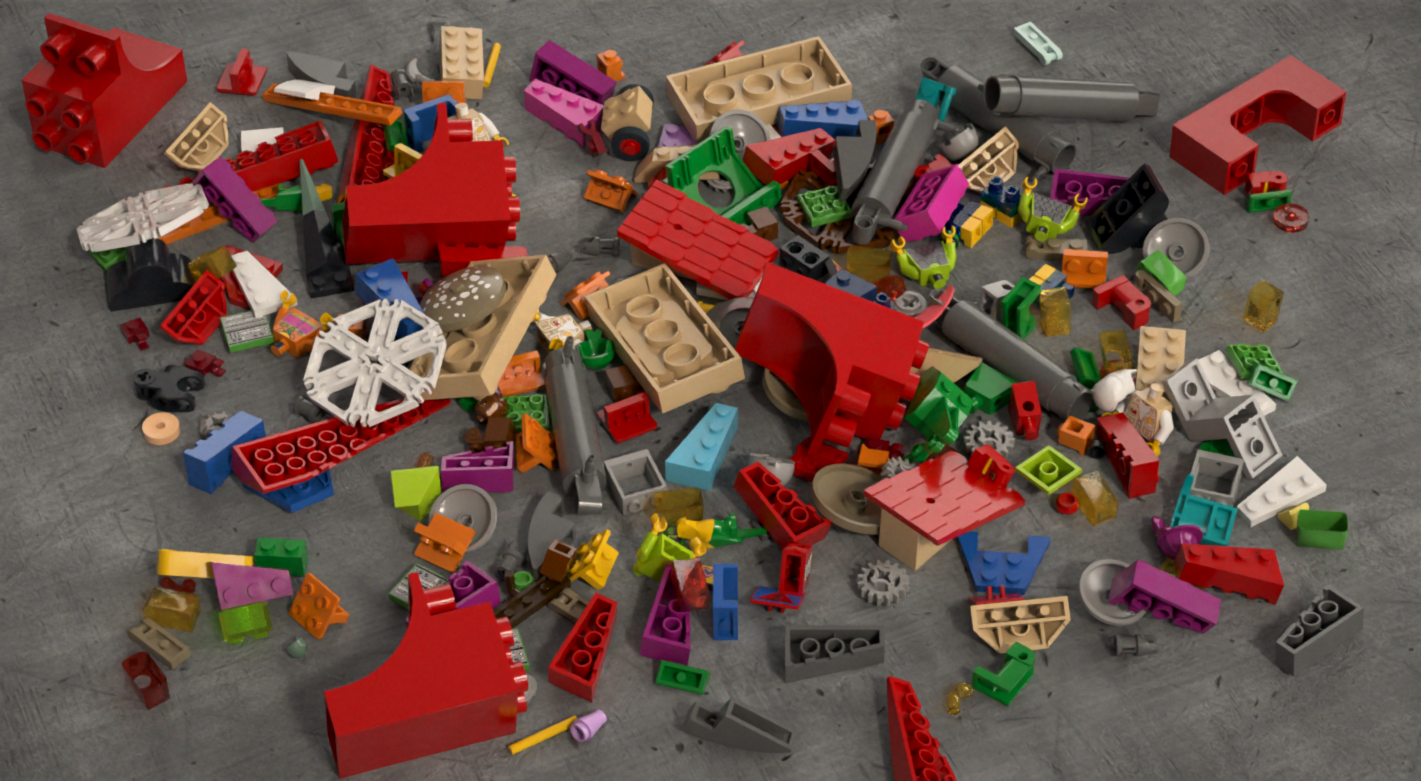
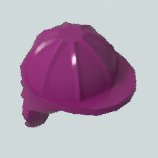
M1152 517L1151 525L1156 533L1157 546L1170 560L1176 559L1182 543L1199 544L1203 539V532L1198 526L1181 525L1172 528L1165 526L1160 517Z

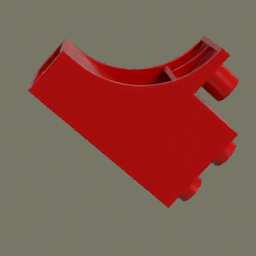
M48 13L44 17L48 39L40 46V51L44 58L21 80L26 100L25 107L28 111L32 128V140L43 151H55L71 157L78 163H90L106 168L187 82L183 51L180 48L114 27L107 32Z
M437 103L432 141L426 152L413 166L383 182L346 186L342 223L345 264L383 263L392 258L395 262L439 260L437 243H445L446 246L455 247L456 244H465V247L477 248L478 245H486L488 248H497V246H505L508 241H515L516 222H520L519 196H512V183L516 182L515 157H504L503 140L473 141L472 120L448 119L446 103Z
M768 262L743 323L735 351L739 356L753 361L774 373L798 397L807 414L810 426V444L807 453L816 457L823 440L848 448L854 435L867 439V437L880 439L886 427L897 431L906 409V405L898 402L899 398L908 401L912 400L921 375L911 372L910 369L911 366L919 370L921 369L930 344L919 340L924 321Z
M418 572L408 574L409 625L398 648L383 665L366 677L354 683L324 691L327 736L339 779L516 733L517 714L527 712L524 691H528V681L522 662H513L510 647L514 646V637L508 617L496 619L490 601L456 610V603L450 584L423 590Z

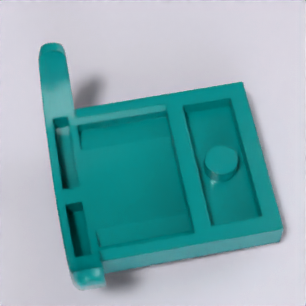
M1188 474L1181 489L1170 527L1195 525L1203 532V539L1200 544L1228 546L1238 508L1190 495L1194 475Z

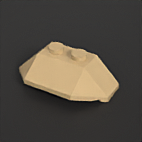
M210 102L164 154L181 168L195 171L204 169L216 160L229 146L226 125L227 116Z
M1006 126L958 165L969 183V189L987 196L1016 173L1019 143Z
M696 145L659 146L655 148L637 166L634 178L635 183L649 182L650 178L653 175L656 176L662 167H665ZM707 172L699 180L719 179V173Z
M929 348L921 369L919 370L911 366L910 371L921 375V379L923 372L933 366L954 383L982 363L983 358Z
M1068 596L970 606L973 631L998 654L1006 653L1015 642L1031 650L1048 649L1071 620Z

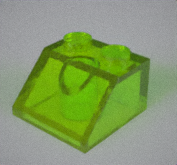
M267 601L216 611L223 640L229 641L230 645L244 642V637L253 635L254 639L269 636L268 631L273 630Z

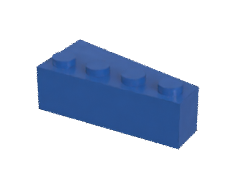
M860 100L779 106L777 129L781 137L822 128L834 139L836 137H856L855 132L858 121L868 120Z
M393 258L356 274L355 294L366 305L379 299L381 301L387 299L389 306H392L395 299H398L400 304L402 300L423 313ZM404 318L399 322L396 336L401 339L424 328L411 319Z
M239 411L222 424V429H214L209 433L208 439L197 441L195 448L192 450L186 449L183 452L188 484L209 494H212L218 487L222 486L224 480L234 472L231 468L232 446L266 437L263 420L246 412Z

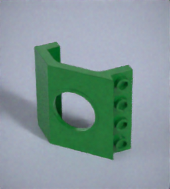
M728 126L723 127L665 166L667 178L663 180L664 184L685 193L688 198L711 208L714 213L737 224L747 225L748 212L764 207L771 209L782 201L780 183L773 180L766 186L760 184L739 157L735 149L733 130ZM716 172L728 179L733 188V200L729 206L715 208L708 205L701 198L698 191V181L703 174Z

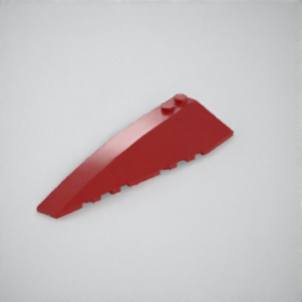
M371 64L360 100L394 106V98L391 97L392 85L389 72ZM358 119L354 120L337 204L345 202L346 186L368 185L390 179L383 175V170L394 164V151L387 150L382 124Z
M321 120L276 136L277 142L274 144H267L266 141L258 144L255 152L245 150L240 152L234 160L232 158L225 159L231 165L232 170L245 181L246 186L252 192L301 176V158L310 175L315 170L321 168L328 169L339 162L331 138ZM188 176L182 178L178 185L191 184L196 177L192 179Z
M404 398L376 405L375 411L382 412L399 405L404 401ZM449 398L424 400L423 403L418 402L419 407L371 427L369 425L363 427L360 423L361 419L356 421L355 427H352L350 422L347 426L334 417L232 446L231 468L241 482L263 494L305 482L449 406L451 401Z
M888 676L886 679L887 707L894 780L957 781L946 756H941L938 751L940 744L937 738H932L928 730L931 726L928 719L919 711L922 706L911 683Z

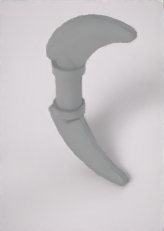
M414 58L408 63L406 73L412 82L422 84L423 81H436L419 73L416 66L418 59Z

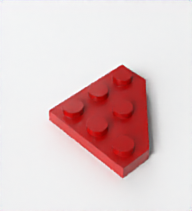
M226 245L215 257V261L222 282L225 284L229 302L232 305L250 310L251 308L230 270L226 258L245 252V250ZM249 252L275 278L282 272L283 263Z

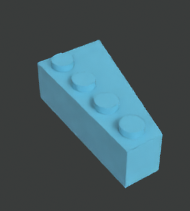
M715 403L665 461V480L710 491L738 429V408Z

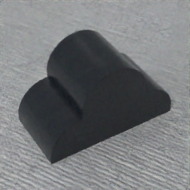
M1144 163L1085 221V224L1102 252L1115 254L1128 249L1131 245L1143 248L1144 241L1153 227L1168 219L1165 212L1169 205V199L1151 167Z
M158 238L146 240L147 242L145 243L140 241L138 245L127 246L125 260L115 263L107 272L110 311L181 301L197 282L192 260L183 254L169 253L166 243Z

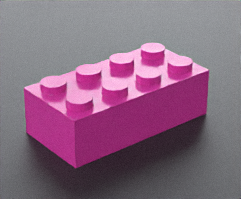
M958 164L923 174L894 218V220L908 225L906 231L897 230L900 236L905 239V243L913 240L917 242L926 236H936L942 232V228L950 219V215L957 208L958 202L965 195V191L969 186Z

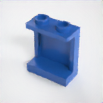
M450 94L404 110L406 136L411 149L418 153L423 152L422 143L432 139L437 103H446L447 118L456 115L455 105L458 104V101H454Z
M713 564L714 640H738L737 564Z

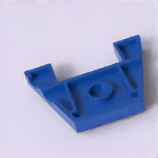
M329 469L305 482L264 494L242 482L244 488L291 513L334 495Z
M968 531L956 537L957 543L961 547L963 559L966 560L968 565V572L976 592H986V588L989 585L992 587V593H1000L999 585L1002 584L1005 588V594L1018 593L1019 595H1025L1038 565L1041 564L1046 549L1048 550L1050 546V537L1029 535L1028 554L977 550L978 532Z

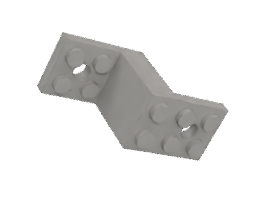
M1197 358L1190 359L1161 381L1190 442L1227 439L1236 458L1244 459L1242 471L1246 479H1253L1282 456L1254 394L1216 398ZM1188 384L1191 387L1190 395L1187 393ZM1254 441H1255L1256 444H1257L1256 452H1254V450H1253V442H1254Z

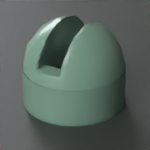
M302 637L289 645L286 650L293 658H301L307 652V645Z

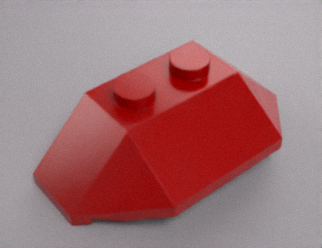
M206 270L159 328L177 342L203 345L220 325V318L227 316L224 293L225 284L209 270Z

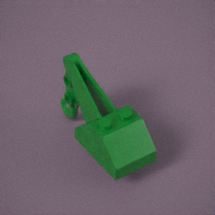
M933 366L923 372L904 417L927 438L924 443L915 444L910 453L902 458V461L908 459L909 464L918 461L921 463L933 452H940L945 444L951 445L959 435L958 427L968 417L974 403L967 394Z

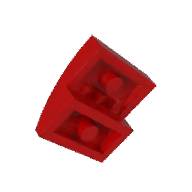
M807 437L797 446L796 454L790 460L795 462L793 475L812 482L820 469L828 465L844 464L849 453L822 443L815 457L807 453L810 444V437Z

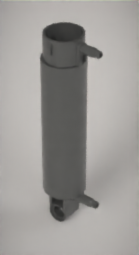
M933 57L922 60L920 68L924 78L957 88L956 94L952 96L949 107L993 136L1005 126L1019 143L1017 152L1040 167L1031 177L1032 182L1035 178L1037 181L1040 180L1049 171L1054 173L1055 169L1067 170L1072 164L1077 153V146L1062 136L1059 130L1039 117L1008 115L1007 113L995 115L988 112L983 105L982 92L978 89L980 83L985 84L984 81L959 65L949 68ZM941 91V94H940V97H939V100H940V101L943 100V97H944V94H945L944 91Z
M999 74L997 76H990L985 84L980 83L978 85V89L982 92L985 109L995 115L1007 113L1008 115L1130 122L1134 119L1135 115L1156 116L1160 94L1138 91L1134 84L1127 82L1016 75L1006 77L1005 74Z
M919 99L909 102L903 114L898 117L852 205V214L855 217L852 232L854 242L867 244L871 241L877 229H883L887 226L897 230H907V224L891 218L937 130L951 133L956 132V127L939 120V113L931 103Z
M936 289L931 291L927 307L943 305L942 300H937V298L944 290ZM952 296L950 303L945 307L946 309L935 320L942 325V332L946 337L972 356L983 358L982 363L1012 378L1017 383L1035 381L1040 405L1047 411L1054 412L1065 421L1069 416L1081 420L1087 414L1093 403L1092 389L1086 388L1077 381L1074 375L978 307L979 301L973 303L969 300L959 301Z
M568 336L564 343V348L551 351L546 356L543 364V372L546 373L545 386L563 490L573 498L576 514L600 515L602 511L601 492L607 484L586 366L579 352L573 349L574 338Z

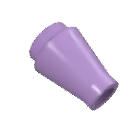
M596 710L574 720L570 727V732L574 739L578 742L589 741L602 724L606 722V715L603 711Z

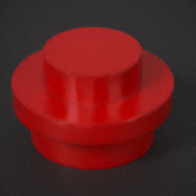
M1062 493L1056 499L1055 507L1062 514H1074L1079 509V501L1072 493Z

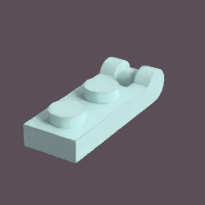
M1032 22L1014 28L1013 35L1039 58L1043 66L1050 64L1053 60L1058 61L1063 58L1062 51Z

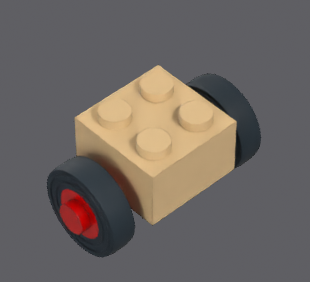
M630 84L620 89L617 96L610 97L604 102L601 130L612 141L611 146L614 154L625 161L640 160L649 151L650 141L646 131L650 130L654 98L651 91L642 85Z

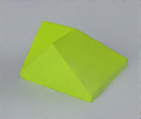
M1050 445L1015 467L1016 472L1048 495L1082 473V469Z
M438 466L391 471L395 508L421 521L430 513L434 502L441 495Z

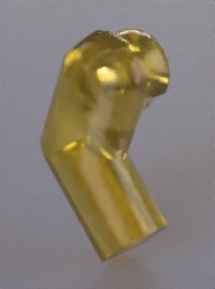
M960 682L948 693L947 712L950 715L960 713V699L962 697L969 698V695L972 696L973 687L971 685H968L967 682Z

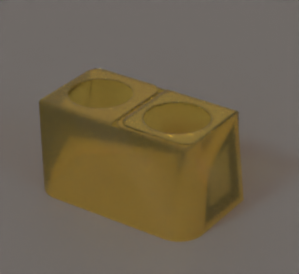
M225 245L209 251L187 264L196 282L206 270H209L217 278H221L237 267Z
M851 246L846 257L847 272L867 282L888 284L893 252L888 249Z
M1261 280L1249 292L1243 320L1262 333L1267 331L1278 320L1284 292L1266 280Z
M1065 287L1042 290L1040 293V323L1046 337L1071 333V303Z
M1124 330L1101 332L1099 337V354L1105 375L1107 376L1109 373L1123 369H1131L1133 356L1126 332ZM1107 352H1116L1119 354L1120 359L1117 362H1108L1105 354Z
M1099 471L1073 479L1072 494L1077 497L1079 507L1092 526L1117 517L1119 501Z
M692 487L654 492L655 513L659 516V522L662 517L670 524H676L680 518L686 517V520L691 521L703 520L704 501L699 488Z
M159 587L153 588L143 607L144 616L150 618L159 626L186 632H193L201 612L198 595Z

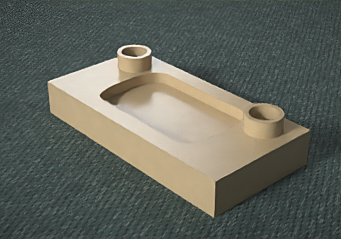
M820 36L668 75L666 76V95L697 145L709 137L713 123L725 112L745 110L758 116L765 125L777 124L779 106L852 100V83Z
M547 255L470 262L468 267L488 266L499 271L506 284L505 296L498 307L481 321L463 329L440 334L446 340L445 354L435 390L429 386L432 394L423 392L421 394L423 400L473 397L474 399L481 400L496 392L501 376L539 306L546 300V293L556 277V273ZM427 353L415 358L409 370L421 378L427 377L431 368L433 354Z
M665 263L585 296L589 317L598 329L603 330V336L613 341L615 352L625 365L628 366L631 373L662 414L707 394L723 392L731 384L745 379L742 360L739 354Z

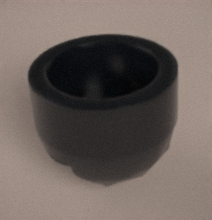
M1094 438L1088 442L1087 454L1089 457L1098 459L1106 454V446L1103 440Z

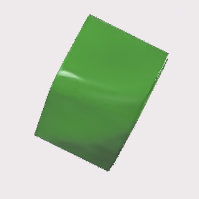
M1159 249L1138 263L1137 271L1146 270L1174 296L1184 290L1186 276Z
M1299 510V516L1297 515V547L1344 549L1348 532V517L1345 513Z

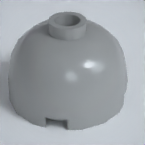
M972 123L963 125L965 129L962 131L957 128L955 133L950 132L939 141L940 144H936L939 152L946 159L954 162L964 161L977 149L979 136Z
M750 453L747 467L759 462L781 480V485L785 486L791 480L795 468L794 461L779 456L777 458L769 457V454Z

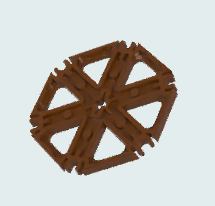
M874 163L869 164L864 179L858 188L846 199L848 205L851 204V210ZM810 164L808 165L807 172L802 169L799 170V174L796 172L781 201V214H783L784 223L818 248L821 244V250H824L826 246H832V253H835L838 247L839 254L885 248L890 245L893 238L898 240L900 237L897 229L887 226L883 229H877L873 235L875 239L867 244L847 243L845 239L855 221L854 215L853 218L828 223L823 233L818 236L803 227L801 222L808 221L798 201H794L799 190L806 187L815 191L829 186L810 169ZM909 183L897 209H901L912 192L914 185Z

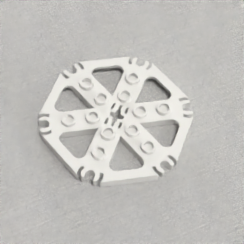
M188 183L145 191L146 194L144 195L139 193L137 197L131 198L130 196L127 198V201L123 199L82 222L83 225L76 228L83 250L88 251L90 249L91 252L138 245L140 241L145 243L147 242L146 240L158 238L159 234L163 236L201 215L204 212L203 209L208 208L209 204L201 185L193 186V184Z
M379 299L332 319L333 323H327L330 329L328 333L320 330L319 333L322 339L316 335L303 379L307 390L313 388L307 391L313 403L347 426L350 422L351 426L355 427L356 421L361 419L360 423L363 427L367 425L371 427L419 407L418 402H424L421 396L423 392L432 394L429 386L435 390L447 346L446 340L443 335H440L443 332L436 321L401 300L400 304L398 299H395L394 304L389 306L387 299L383 301ZM375 317L368 343L348 330L355 323ZM404 318H409L424 328L394 341L399 322ZM327 350H335L349 360L319 373L323 355ZM424 354H433L431 368L428 376L425 378H421L401 365ZM370 360L379 361L380 365L371 364ZM382 382L405 397L404 401L399 405L382 412L375 411ZM356 383L351 403L347 410H341L328 401L330 394Z

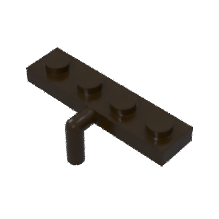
M507 570L505 572L506 592L512 598L493 611L495 618L507 616L513 629L548 604L552 599L558 597L564 588H570L571 580L565 577L562 582L554 581L543 575L520 591L515 586L514 571Z

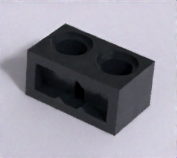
M799 235L780 247V264L785 269L816 281L829 273L825 265L829 255Z

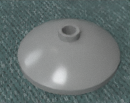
M745 110L725 112L716 119L709 133L710 137L725 126L732 128L734 142L739 146L738 148L735 147L742 161L746 145L771 140L770 133L764 122L755 114Z
M1172 218L1160 222L1148 233L1144 241L1143 255L1146 258L1159 249L1188 279L1204 267L1209 256L1210 245L1206 233L1197 223L1184 218ZM1176 253H1182L1180 257H1175Z
M461 484L449 488L436 499L431 508L428 522L430 524L435 513L465 526L468 521H471V525L468 527L475 530V535L465 552L466 554L479 549L490 539L497 523V509L491 496L482 488L471 484Z
M1112 559L1100 560L1089 565L1080 577L1078 592L1082 604L1092 616L1106 624L1115 626L1130 625L1141 619L1146 612L1141 609L1138 612L1128 610V605L1119 602L1116 606L1108 604L1107 599H1109L1112 579L1129 567V564Z

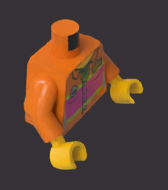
M283 290L280 294V299L284 303L282 307H279L273 325L274 344L271 346V351L278 357L285 352L294 357H301L308 352H312L316 335L322 339L319 333L320 330L328 333L329 327L327 323H333L332 319L334 318L330 314L324 313L320 317V322L294 307L289 309V306L296 303L297 298L291 293L290 298L287 299L289 294L286 290Z

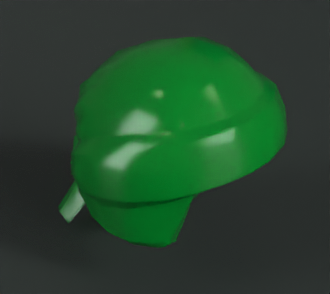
M587 329L588 341L581 342L576 346L584 365L590 370L606 368L615 355L613 341L601 338L602 329H597L595 332Z

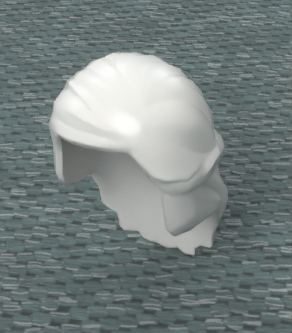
M1123 369L1109 373L1096 383L1092 389L1095 405L1102 411H1114L1119 402L1135 391L1131 375L1136 373L1137 370Z

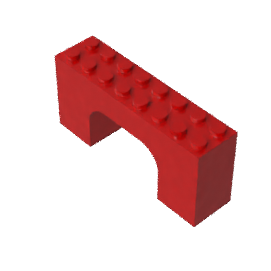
M1290 55L1173 124L1169 157L1211 187L1226 195L1245 183L1247 173L1255 172L1259 145L1245 136L1246 134L1263 124L1277 122L1292 127L1313 142L1342 123L1346 91Z

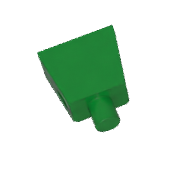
M981 363L965 385V394L974 401L970 413L973 414L979 409L989 415L1009 403L1011 386L1013 383H1017V381Z

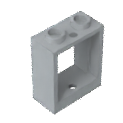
M648 449L603 461L607 484L623 515L667 503V486ZM646 473L653 488L624 496L617 481Z
M1198 449L1191 470L1194 480L1189 494L1233 507L1242 476L1244 459ZM1199 473L1233 480L1229 495L1195 488Z

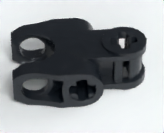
M168 365L163 372L140 369L133 374V382L136 385V397L140 400L150 401L155 409L164 412L194 411L196 407L195 397L186 391H200L205 386L203 374L182 366ZM188 378H194V379H196L199 383H195V382L189 381V380H187V379H188ZM179 400H184L188 402L189 405L182 404Z

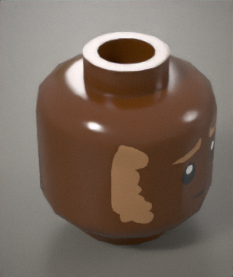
M496 392L486 396L475 404L474 410L477 413L475 418L484 426L488 423L489 418H503L508 413L506 407L508 403Z

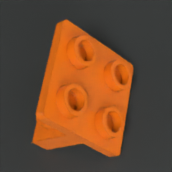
M464 81L422 82L423 103L448 94L458 103H467Z
M595 169V172L587 170L586 174L591 177V180L583 198L624 213L630 195L636 197L638 193L632 188L633 185L627 183L626 179L614 175L612 178L607 176L606 172Z
M1064 249L1061 286L1094 289L1105 284L1108 252Z
M599 271L564 294L566 299L560 302L561 306L569 303L580 321L589 316L585 296L608 287L609 285L605 278L610 275V272L607 271L601 274Z
M538 351L512 356L498 382V389L502 397L545 388Z
M526 413L521 416L522 432L516 435L517 469L524 473L542 463L551 471H554L556 469L557 456L553 433L544 429L536 419H532Z
M435 513L428 527L417 523L414 532L421 537L414 555L454 573L475 535V530Z
M311 573L306 574L289 610V615L316 639L323 638L329 624L346 623L350 614L338 605L340 598Z

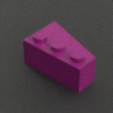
M513 441L506 442L505 447L493 449L492 446L485 447V451L472 454L470 450L443 456L441 465L443 492L461 484L475 485L486 492L504 493L514 491L515 459Z
M210 561L221 610L293 595L289 570Z

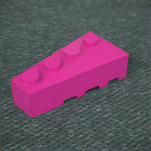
M537 79L524 89L525 110L542 121H548L551 123L552 128L555 130L560 129L567 138L578 141V145L582 148L586 146L585 138L587 136L578 131L580 123H583L585 129H589L587 121L592 119L595 122L596 132L601 131L604 105Z

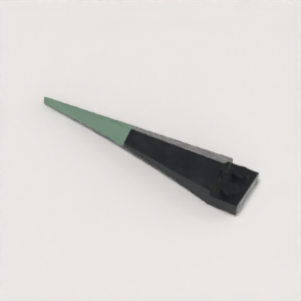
M301 158L300 173L305 263L310 297L313 299L354 291V284L350 266L345 264L343 250L307 167Z

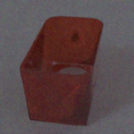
M700 558L673 560L671 580L680 612L707 609L710 594L702 595L703 593H709Z
M142 651L122 662L127 683L148 710L170 699L167 678L149 653ZM140 675H146L150 677L151 683L145 688H139L134 679Z

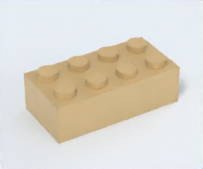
M441 26L439 42L440 81H464L465 97L467 99L482 100L484 85L482 29Z
M1140 326L1135 391L1150 388L1151 384L1154 383L1163 386L1161 381L1184 364L1186 330ZM1164 389L1162 397L1171 402Z

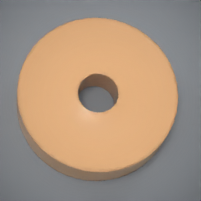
M161 412L146 418L143 422L142 430L146 441L154 445H164L171 443L179 436L180 425L176 416Z

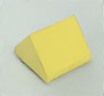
M1308 503L1294 505L1278 514L1277 517L1290 530H1293L1297 527L1299 510H1309Z

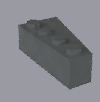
M1327 584L1323 588V593L1314 598L1310 608L1307 611L1304 610L1299 615V620L1295 624L1292 623L1277 640L1275 664L1292 676H1295L1363 630L1364 607Z
M884 625L785 626V683L884 663Z

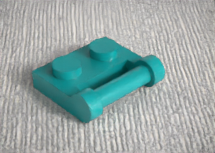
M922 77L915 100H925L936 108L941 91H944L945 94L939 110V120L945 122L952 96L956 94L957 88Z

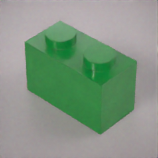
M258 538L254 553L256 566L289 570L290 576L305 577L309 560L306 540Z

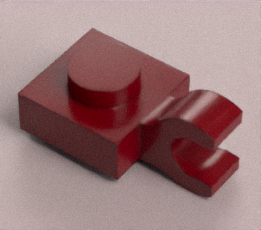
M591 119L587 121L589 129H585L583 123H580L578 131L587 136L585 138L586 149L595 158L607 151L599 132H596L595 122Z
M141 317L120 324L121 332L129 344L136 342L141 351L149 348L146 342L147 337H150L149 330Z
M198 349L184 363L186 368L198 371L204 376L209 372L217 377H222L226 372V369L221 368L224 364L222 359Z
M867 437L864 444L868 449L889 451V459L892 457L895 459L901 457L902 459L904 456L901 453L904 446L900 443H893L890 446V441Z

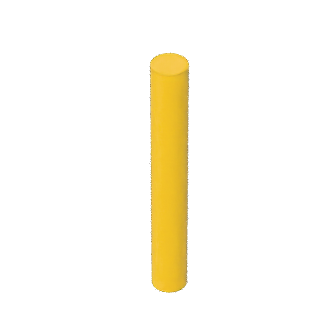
M494 43L484 74L483 87L485 88L490 86L501 49L499 43Z
M574 715L509 745L508 750L510 754L514 755L570 729L577 717Z

